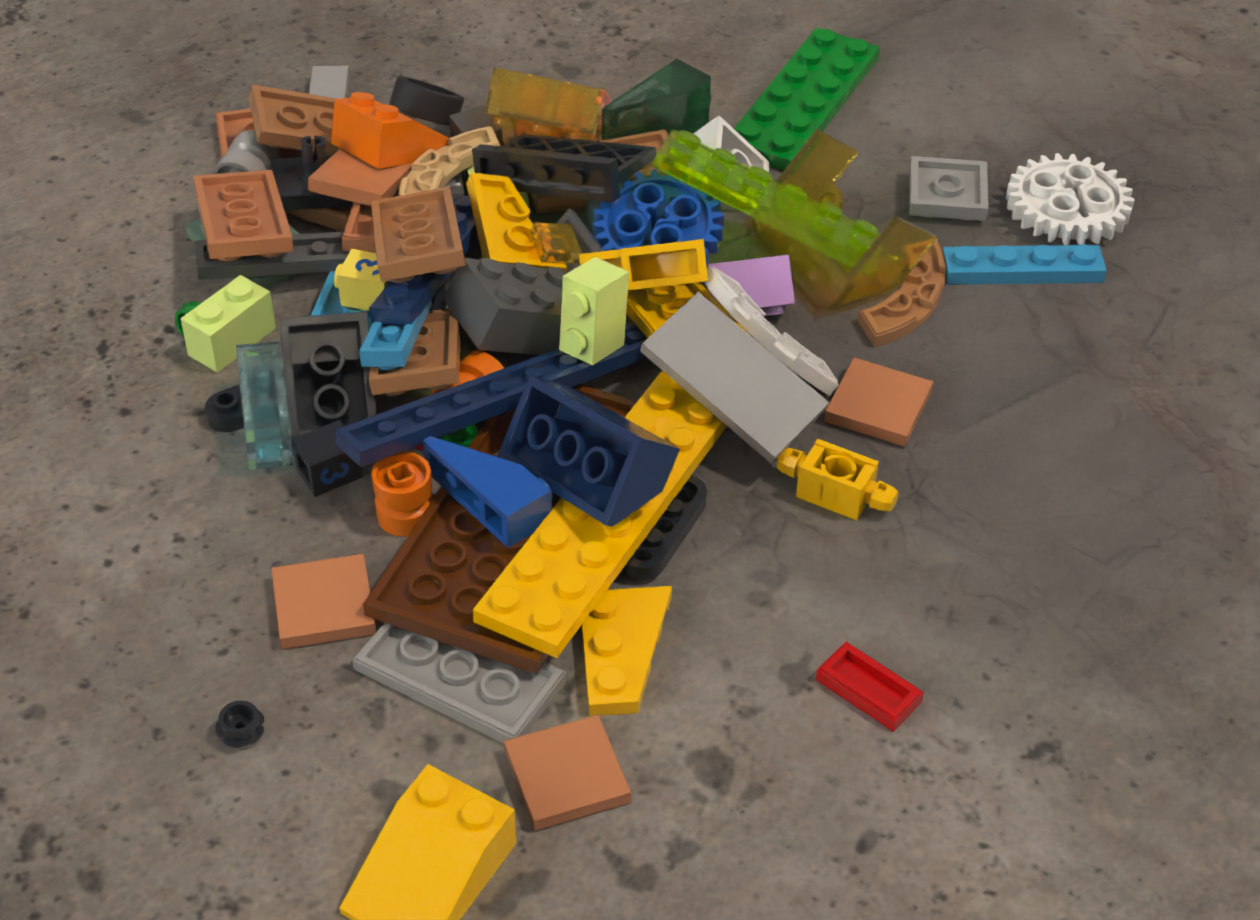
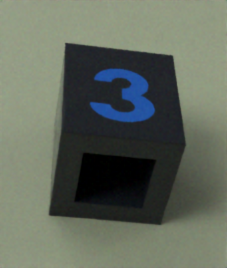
M341 420L292 438L296 469L315 497L363 478L362 467L336 445L335 430L344 427Z

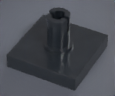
M306 136L301 139L302 157L271 159L272 172L284 210L353 206L354 202L308 190V177L331 157L326 156V139L322 136H314V152L311 137Z

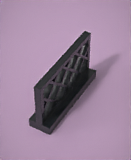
M521 134L502 146L480 144L472 149L475 173L509 177L518 192L612 203L620 198L619 184L657 159L656 147Z

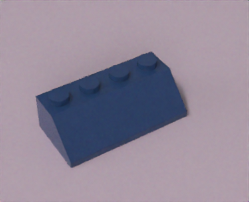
M530 375L497 457L523 465L536 478H542L549 485L553 493L604 525L613 527L663 492L680 448L569 386Z

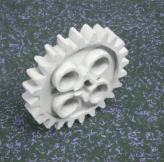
M1059 153L1055 154L1054 160H1049L1046 156L1041 155L1039 163L1029 159L1026 167L1018 166L1016 174H1011L1006 193V200H1008L1007 210L1013 211V220L1022 219V229L1034 227L1033 236L1036 237L1043 233L1048 234V242H1052L1058 237L1062 238L1064 245H1068L1070 239H1076L1079 245L1085 244V239H1090L1095 244H1099L1101 236L1111 240L1113 239L1114 232L1122 233L1124 224L1128 225L1134 204V198H1131L1133 190L1132 188L1125 187L1126 178L1116 179L1117 170L1104 171L1105 163L1103 162L1095 166L1091 165L1090 157H1086L1081 162L1077 161L1075 154H1071L1069 160H1063Z

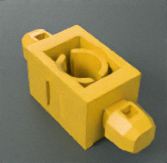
M817 439L808 455H805L806 452L787 448L777 459V468L782 473L792 478L798 477L797 498L856 521L867 504H869L870 508L892 511L897 502L899 491L895 487L880 480L876 482L879 461L826 441Z

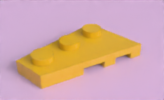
M471 173L466 185L482 257L490 258L500 263L515 264L522 262L531 267L547 269L549 267H558L567 271L568 268L563 260L555 258L549 250L550 240L545 232L537 231L529 219L531 211L510 178Z
M672 586L607 590L581 625L589 716L597 714L603 716L638 713L650 674L651 661L656 644L659 643L662 633L663 620L671 602Z

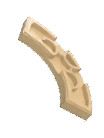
M492 126L478 128L453 136L448 139V145L436 151L429 149L411 164L412 170L407 177L402 178L399 196L445 187L454 176L474 165L473 148L480 144L500 146Z

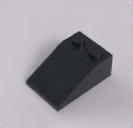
M367 311L279 318L291 449H293L292 438L338 420H341L343 425L347 426L377 415L375 395H372L369 384L370 367L361 366L359 350L369 332Z

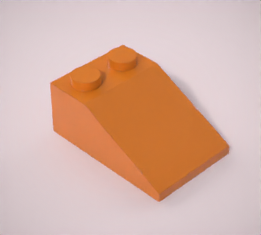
M354 92L351 94V97L335 99L331 144L377 169L412 164L427 150L433 149L436 151L448 145L449 137L398 112L399 109L395 106L382 104L374 100V96L369 93Z

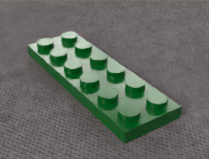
M816 27L734 127V130L769 161V166L792 173L877 62L880 46L867 43L862 39H853L840 35L829 29Z

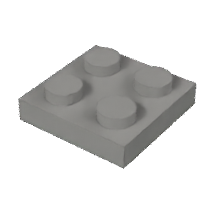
M911 156L909 215L925 218H952L964 221L987 220L989 209L987 161Z

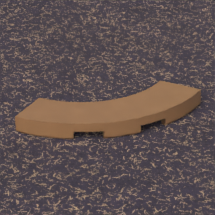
M935 236L900 243L897 255L904 268V282L901 288L884 301L872 307L859 310L857 321L873 347L890 343L911 333L922 325L938 306L945 283L946 264L943 251Z

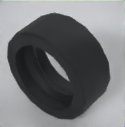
M399 76L396 79L389 104L408 115L436 124L450 126L449 115L461 112L464 97L451 90L425 81Z

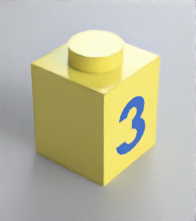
M351 249L344 263L337 266L334 275V286L339 288L341 306L370 311L369 307L390 282H381L376 253Z

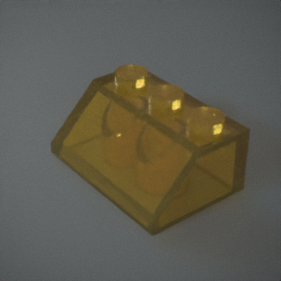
M494 67L484 113L494 120L493 125L505 129L515 130L516 124L531 127L530 133L535 135L552 137L553 132L566 134L567 138L600 141L611 114L613 103L606 90Z

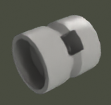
M243 131L236 136L229 146L227 153L216 165L213 174L272 170L271 159L281 158L278 147L275 148L258 143L255 131Z

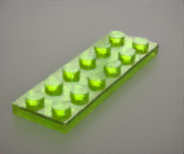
M673 129L658 150L651 164L652 167L866 275L869 274L876 261L883 235L878 233L877 228L871 223L864 220L854 221L842 215V211L831 203H818L807 197V193L798 186L792 184L783 185L771 179L772 176L766 170L757 166L749 168L737 162L736 157L732 153L721 148L714 150L702 144L700 138L691 132L684 130L678 132Z

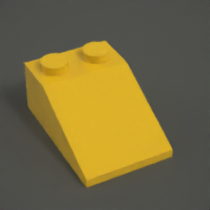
M427 764L397 801L339 908L340 914L351 920H460L517 844L515 809Z

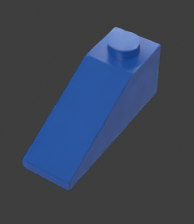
M432 436L423 440L424 459L429 463L432 478L506 547L510 548L533 534L550 513L553 495L549 485L542 478H536L523 465Z

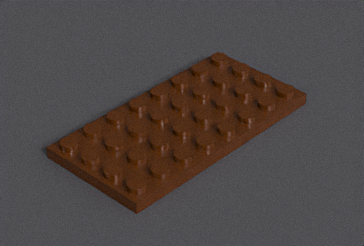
M580 384L570 387L624 418L637 403V401ZM517 408L486 420L468 448L497 457ZM441 487L363 603L365 616L537 675L548 657V654L473 622L474 607L531 535L510 548L506 547ZM552 492L553 499H552V501H551V510L554 508V506L557 504V502L561 499L560 496H558L557 494H555V493H553V492Z

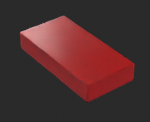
M848 642L841 645L817 669L816 681L893 732L911 715L923 700L924 692Z

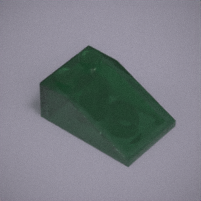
M675 59L602 108V141L666 130L678 154H684L686 139L709 123L711 76L679 59Z

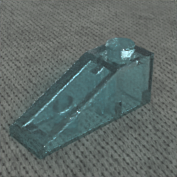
M268 342L236 345L248 470L293 466L291 429L280 343Z

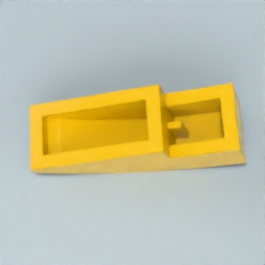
M704 239L579 254L580 265L597 257L629 271L628 291L708 281Z

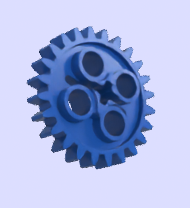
M652 169L650 178H645L638 171L636 172L635 182L632 183L628 179L621 182L620 198L613 203L599 201L600 209H594L595 222H593V233L597 250L609 251L704 239L706 265H708L709 253L717 254L718 242L723 241L724 215L721 213L720 200H713L712 189L702 190V180L699 179L689 184V177L686 172L679 179H675L673 169H669L665 177H659L657 170Z

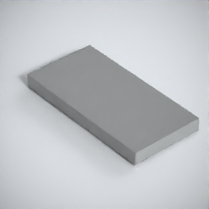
M699 292L643 342L640 352L771 464L826 410L829 404L824 397Z
M384 623L352 660L354 670L502 743L505 740L526 735L567 681L566 671L547 662L543 664L537 675Z

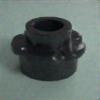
M234 701L227 704L220 711L215 726L216 734L218 737L223 738V742L227 746L240 748L255 743L261 738L264 733L262 724L265 719L263 714L252 703L248 701Z

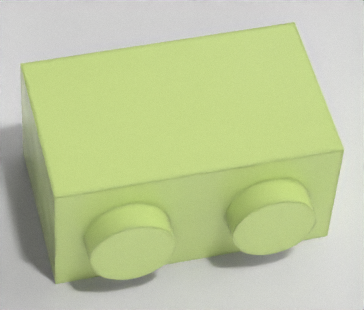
M594 257L563 275L559 350L594 365L624 346L629 271Z
M239 275L180 318L188 356L217 373L276 329L270 291L242 275Z

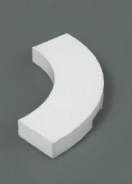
M708 266V281L704 283L730 315L776 358L810 384L830 396L839 384L825 361L814 355L786 332L781 335L769 321L763 318L766 313L751 299L739 282L717 268Z

